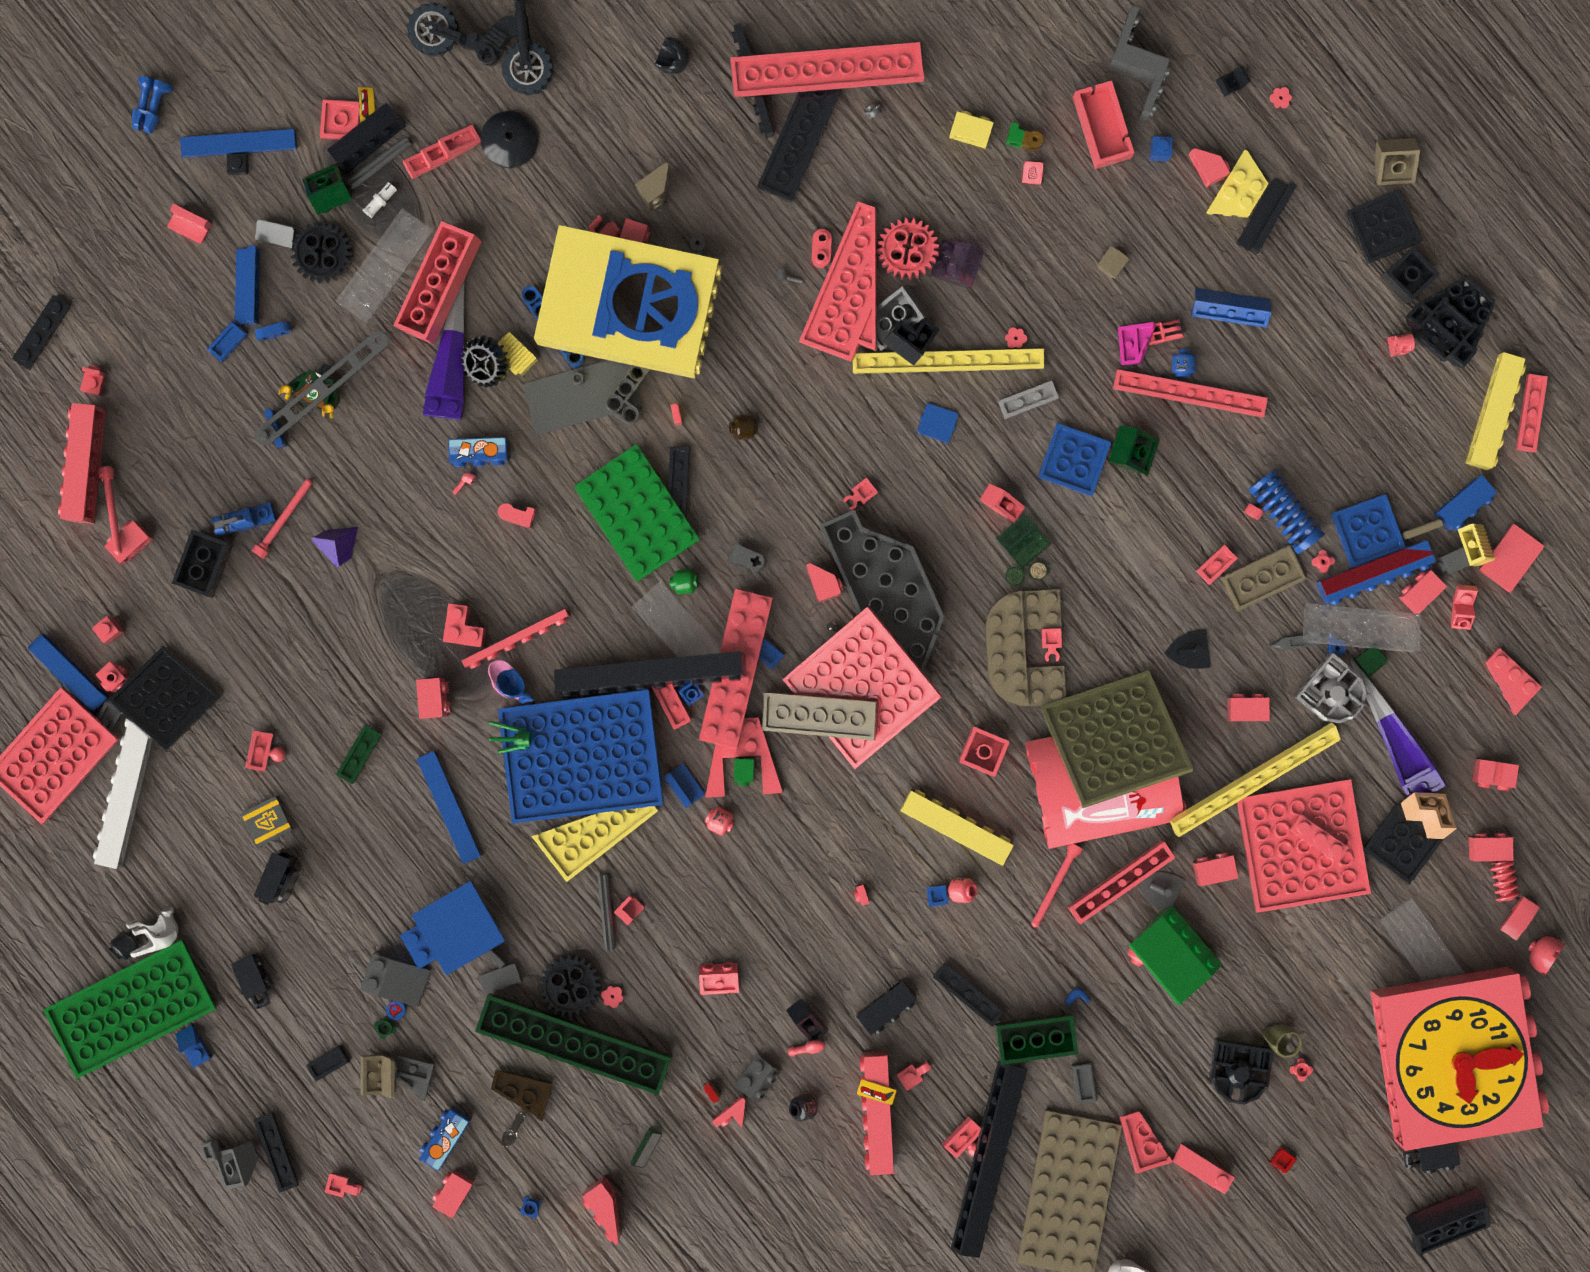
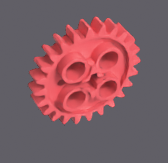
M905 218L904 223H901L898 219L897 226L890 223L891 230L888 228L884 229L886 235L880 234V239L883 241H878V246L882 248L877 249V253L882 254L879 256V261H884L882 263L883 268L888 266L887 273L894 271V277L901 274V280L904 279L905 275H908L909 280H911L912 275H915L918 279L920 272L926 275V268L932 270L930 263L936 264L934 257H938L939 252L935 250L939 249V245L934 244L938 241V238L933 237L934 230L928 232L929 225L922 227V221L915 224V218H913L911 223H908V219ZM912 233L913 236L911 239V249L908 253L907 264L904 265L903 263L906 256L905 249H907L909 234ZM903 235L906 239L904 241H897L896 237ZM916 239H923L924 243L917 245L914 241ZM899 253L902 257L895 260L892 258V255ZM919 257L921 260L918 263H913L911 258Z

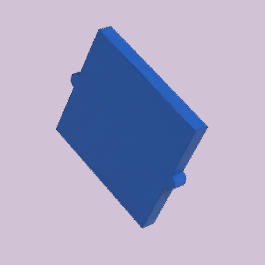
M927 403L923 416H920L921 422L917 433L949 443L952 432L956 429L954 426L958 413Z

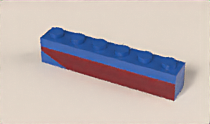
M1428 540L1324 579L1316 584L1324 604L1330 603L1333 606L1341 603V598L1348 596L1351 599L1359 596V591L1366 589L1369 592L1377 589V584L1382 582L1385 585L1395 582V577L1400 575L1402 578L1413 575V570L1418 568L1420 571L1431 568L1430 564L1436 562Z

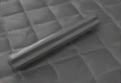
M404 136L347 179L348 185L355 189L409 148L411 146L409 139Z
M608 874L598 875L604 949L610 951L615 949L609 877Z

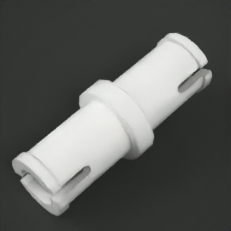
M387 182L378 194L373 195V200L363 209V212L370 218H373L382 206H386L387 200L397 189Z

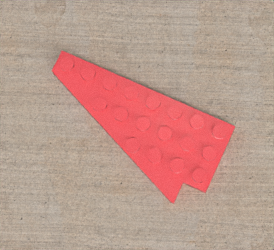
M859 201L856 204L799 340L802 344L853 362L859 345L875 351L877 349L876 208Z

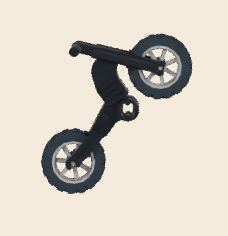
M513 0L515 3V17L505 16L490 27L486 35L460 32L458 28L459 23L455 15L441 4L420 5L421 7L415 8L413 10L414 13L410 14L408 18L407 36L411 44L418 51L435 57L446 54L447 51L453 49L454 44H457L464 49L475 51L478 59L488 67L495 66L499 61L498 54L500 52L503 53L509 42L513 38L518 37L517 44L514 47H510L507 54L505 53L501 67L506 83L520 94L531 95L540 93L541 90L547 88L554 74L553 61L549 53L538 44L531 43L529 21L524 0ZM431 16H439V18L434 23ZM428 17L429 21L422 24V21ZM442 19L445 21L447 27H442L439 25ZM420 26L427 29V31L421 35L419 31ZM430 34V41L427 43L422 38ZM434 37L441 40L439 43L433 44ZM485 54H491V58H485ZM537 58L539 59L541 66H534V62ZM514 65L519 66V72H514ZM542 69L541 74L537 77L535 75L536 70ZM525 73L524 82L520 81L517 78L519 75ZM529 74H531L536 80L528 83Z

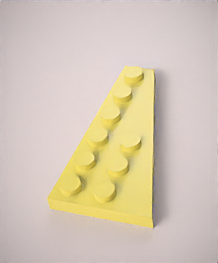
M655 806L596 813L531 837L565 881L568 882L658 812V809Z

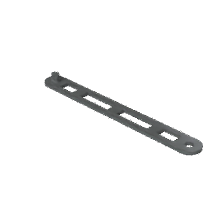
M380 331L372 333L259 427L255 434L257 442L262 445H269L382 352L388 346L387 335ZM377 338L382 339L380 344H376ZM368 345L373 352L360 362L355 355ZM348 361L353 366V369L328 388L323 381ZM316 388L321 395L299 414L295 415L291 408ZM284 415L289 422L276 432L271 425Z

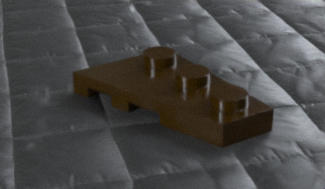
M496 1069L491 1090L510 1102L512 1101L521 1109L531 1113L543 1122L552 1083Z

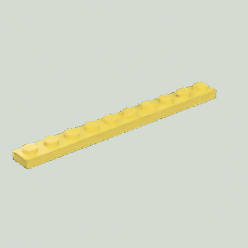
M1044 349L925 352L914 366L896 352L856 353L853 359V374L1044 369Z
M1333 723L1328 724L1170 819V823L1174 833L1178 837L1182 836L1340 741L1336 726Z

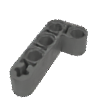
M632 365L606 401L608 412L627 425L635 424L639 418L638 409L628 401L651 369L646 370L643 367ZM639 369L642 372V376L635 378L632 376V371ZM627 384L631 387V391L623 393L620 389L621 386ZM617 400L620 403V407L613 409L610 407L609 402ZM632 411L636 417L633 420H628L625 417V413Z

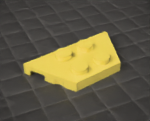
M1244 150L1207 210V214L1235 215L1248 218L1266 189L1268 182L1247 150Z

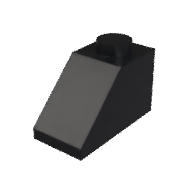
M802 999L786 1010L795 1025L809 1041L818 1040L827 1033L826 1029Z

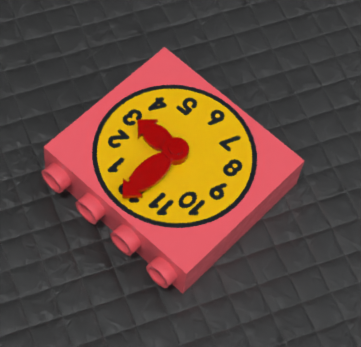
M1503 967L1370 990L1394 1141L1402 1149L1407 1151L1543 1127L1541 1114L1549 1112V1105L1545 1092L1537 1089L1535 1076L1542 1075L1543 1067L1539 1054L1531 1052L1529 1038L1536 1037L1537 1030L1533 1016L1525 1014L1523 1000L1530 999L1531 996L1530 986L1525 976H1519V973L1512 969Z

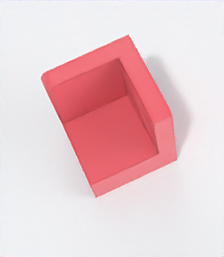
M631 894L614 913L629 925L644 909V906Z

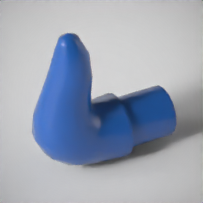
M1075 988L1068 994L1069 996L1064 1002L1071 1006L1078 997L1086 1002L1091 1000L1082 988Z

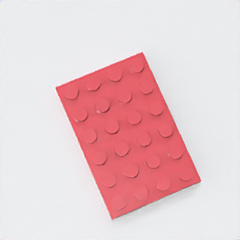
M60 687L0 755V786L39 823L45 824L117 743L119 738L64 687Z

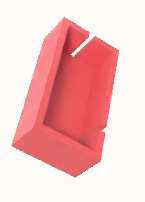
M1112 80L1095 85L1094 89L1088 87L1075 91L1073 101L1094 168L1098 169L1131 159L1134 155V150L1130 137L1126 138L1128 130Z

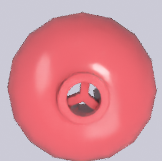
M1550 936L1542 937L1538 942L1534 940L1528 948L1531 951L1529 955L1530 964L1536 971L1545 976L1565 943Z

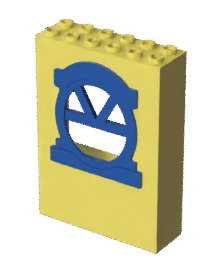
M559 225L534 339L537 345L695 379L696 374H700L701 371L700 355L704 356L706 344L703 340L704 336L708 337L710 322H708V318L713 316L714 303H712V299L716 300L718 284H716V281L721 279L722 266L719 265V259ZM637 273H648L636 329L632 330L625 326L614 312L612 304L614 291L618 284L628 276ZM656 275L664 278L672 285L670 289L652 294ZM676 295L678 297V310L674 319L669 322L650 303ZM647 313L659 322L663 329L655 332H643Z

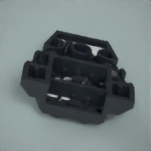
M1465 276L1429 298L1418 302L1406 315L1405 319L1408 326L1412 328L1411 333L1413 337L1440 361L1445 362L1448 360L1452 365L1464 368L1477 352L1478 348L1476 347L1479 339L1483 336L1484 332L1482 331L1485 323L1489 320L1496 301L1471 278Z

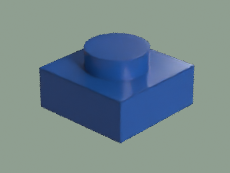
M945 884L926 887L929 907L948 904Z

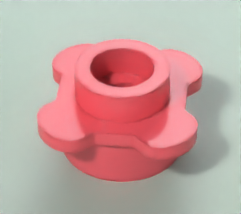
M1325 550L1319 551V555L1312 559V565L1320 569L1321 573H1326L1328 567L1335 563V559L1329 557Z
M1299 1058L1297 1063L1290 1067V1073L1295 1074L1301 1082L1305 1081L1313 1072L1312 1066H1308L1303 1058Z

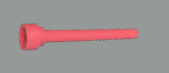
M105 466L98 469V475L101 481L104 482L114 553L120 555L122 554V546L112 488V480L115 476L114 468Z
M311 479L304 481L262 543L255 544L251 551L265 559L269 550L268 546L312 485Z
M1075 844L1067 846V856L1032 921L1033 927L1040 925L1072 861L1078 855H1081L1083 848Z

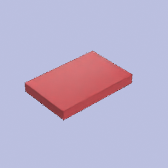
M1512 524L1493 549L1492 553L1495 560L1481 565L1478 570L1510 593L1545 546L1517 525Z

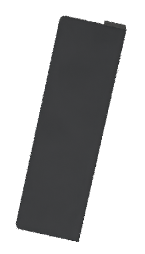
M385 103L329 147L327 151L342 170L348 173L402 130L405 125L391 107Z
M1275 178L1272 180L1237 241L1239 246L1255 255L1260 251L1297 185L1292 182L1286 185Z

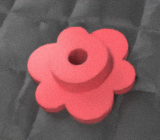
M1282 87L1281 89L1275 88L1269 99L1276 108L1280 106L1287 108L1292 96L1289 94L1288 88Z
M1014 327L1009 329L1008 334L1005 336L1009 348L1016 347L1019 349L1026 343L1027 336L1023 334L1024 331L1022 329L1017 330Z
M608 986L607 990L601 993L604 1004L606 1006L610 1005L612 1008L618 1007L619 1002L623 1001L622 989L620 987Z

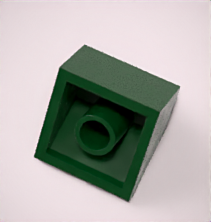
M337 163L302 178L307 197L317 215L327 213L332 208L345 205L348 201L352 200L350 191Z
M1120 425L1108 462L1148 476L1159 439L1138 428Z

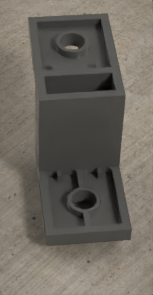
M1132 5L1108 70L1150 84L1138 119L1139 121L1146 122L1148 117L1152 118L1153 113H1155L1158 102L1155 100H1158L1162 94L1165 85L1162 82L1164 83L1166 77H1168L1171 66H1168L1170 59L1129 45L1141 16L1137 14L1139 7Z

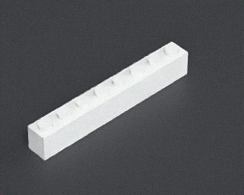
M127 718L125 721L126 732L120 741L122 746L121 753L116 758L117 770L113 773L111 779L113 784L112 791H109L107 796L108 808L104 811L102 821H104L103 828L98 833V840L100 841L93 854L94 864L119 869L123 866L152 745V740Z

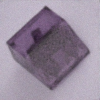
M943 240L931 276L957 286L972 288L984 252L971 243Z

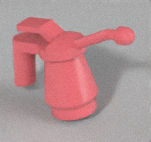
M598 215L587 227L590 232L596 233L595 229L603 222L601 216ZM612 221L607 223L599 234L618 238L621 231Z

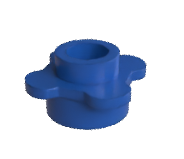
M529 1196L524 1197V1204L520 1208V1213L536 1218L538 1216V1209L542 1205L539 1199L533 1200Z

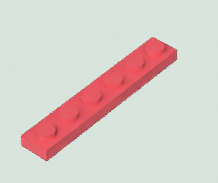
M564 609L462 660L465 668L470 667L474 669L481 665L480 661L486 658L490 661L499 656L498 652L502 650L508 652L516 648V643L522 641L524 644L533 639L532 635L538 632L542 635L550 631V626L556 624L558 627L566 623V618L570 617V615Z

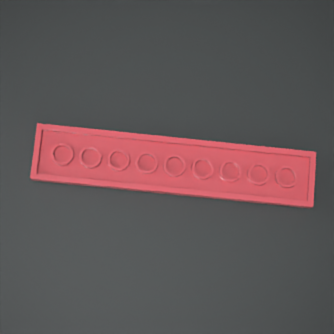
M920 42L730 58L734 97L924 81Z

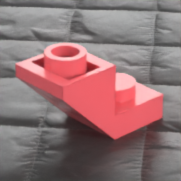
M1457 585L1452 604L1451 628L1471 629L1475 618L1473 604L1478 593L1477 586Z

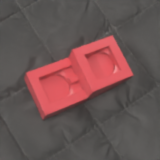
M1523 895L1511 909L1512 913L1502 923L1500 930L1517 940L1530 924L1540 907Z

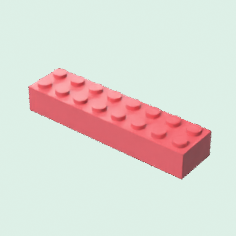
M735 589L719 653L743 652L746 658L747 677H742L740 681L722 679L721 683H712L699 741L737 749L773 598Z

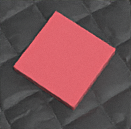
M323 99L320 138L340 140L360 124L359 102Z

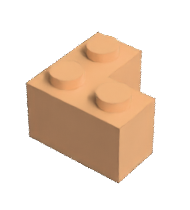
M1414 792L1401 803L1406 820L1423 822L1427 838L1444 839L1457 829L1446 794Z

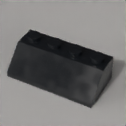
M1477 1188L1467 1190L1454 1198H1447L1442 1203L1430 1205L1420 1212H1413L1405 1217L1408 1232L1419 1256L1490 1227L1488 1207Z

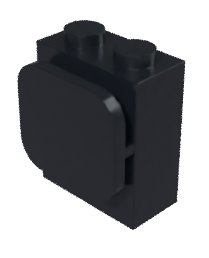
M283 851L271 853L254 894L259 902L266 905L274 902H287L300 872L297 869L293 870L298 859L297 857Z

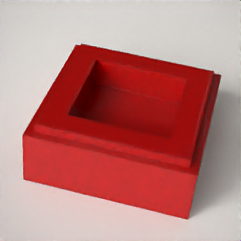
M711 1082L705 1083L703 1090L712 1103L720 1100V1095Z
M1280 1146L1269 1162L1284 1174H1287L1297 1158Z

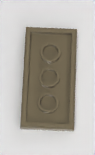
M1291 545L1220 577L1236 612L1307 579Z

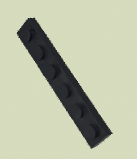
M741 23L733 25L734 32H731L734 44L738 43L739 50H736L737 56H750ZM762 95L750 96V98L754 97L755 104H753L755 116L759 115L761 122L758 123L760 133H764L766 139L773 137V130Z

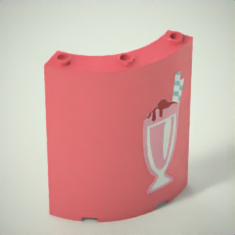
M1047 737L1025 742L1032 775L1035 777L1038 801L1043 813L1041 816L1044 835L1049 849L1170 823V819L1187 810L1185 801L1182 800L1178 777L1082 809L1053 738Z

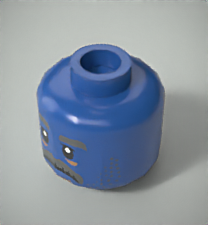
M1180 349L1179 353L1172 356V372L1176 374V377H1192V374L1197 370V356L1190 353L1189 349Z

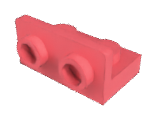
M725 962L722 964L706 963L699 965L700 994L739 993L738 963Z

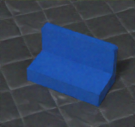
M681 764L664 776V779L685 808L704 796V792L684 764Z

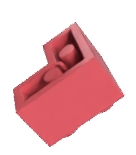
M448 603L443 642L484 648L487 629L468 626L471 607Z

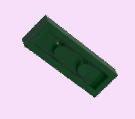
M364 725L336 775L354 784L382 734L368 725Z

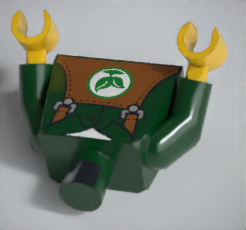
M322 364L319 373L312 370L303 372L287 385L281 386L279 395L283 392L287 393L285 399L288 400L291 393H293L292 396L296 398L332 367ZM329 377L323 381L328 388L336 383L329 379ZM339 387L316 406L322 409L323 417L326 413H330V418H334V411L340 403ZM315 388L302 401L311 404L321 394Z

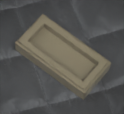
M1438 519L1402 532L1401 536L1403 540L1444 525L1442 520Z

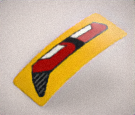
M358 87L360 122L375 112L373 88Z
M862 1079L857 1094L892 1105L896 1090Z

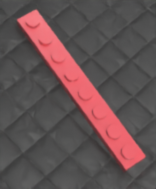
M1118 369L1116 370L1113 385L1115 390L1262 418L1265 415L1268 399Z

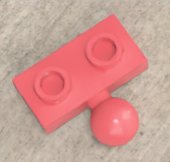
M253 730L245 768L265 772L268 756L275 762L285 759L286 752L282 747L270 749L272 733Z
M968 1116L942 1145L956 1159L966 1148L968 1153L974 1157L977 1141L974 1140L979 1136L981 1127Z

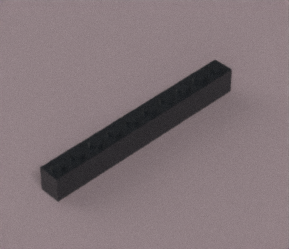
M741 651L554 670L555 693L562 695L563 698L573 697V694L580 693V696L592 695L591 692L609 694L610 690L628 692L629 688L647 690L649 686H654L655 689H662L670 684H673V687H682L684 683L690 682L692 685H702L703 681L721 683L722 679L740 681L742 677H747L745 654Z
M998 1061L950 1248V1250L961 1256L980 1258L983 1249V1242L993 1210V1203L1000 1175L1002 1174L1013 1123L1026 1079L1027 1069L1014 1063L1001 1065V1061Z

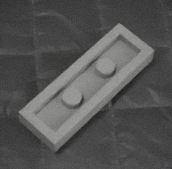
M1049 381L1002 399L998 403L1004 419H1008L1055 401L1059 397L1053 382Z

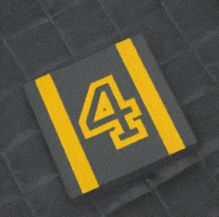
M277 796L241 813L258 848L293 831Z

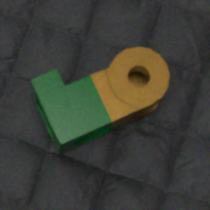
M1012 122L1005 144L1030 151L1038 150L1043 143L1042 134L1038 131L1028 132L1018 129L1019 124Z

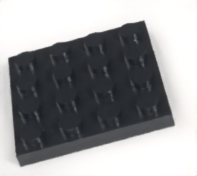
M162 646L108 699V703L162 750L167 752L221 696Z

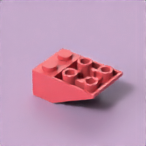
M603 1176L585 1189L582 1202L588 1210L591 1209L595 1214L593 1218L596 1223L604 1227L607 1239L617 1245L621 1237L616 1191L607 1178Z

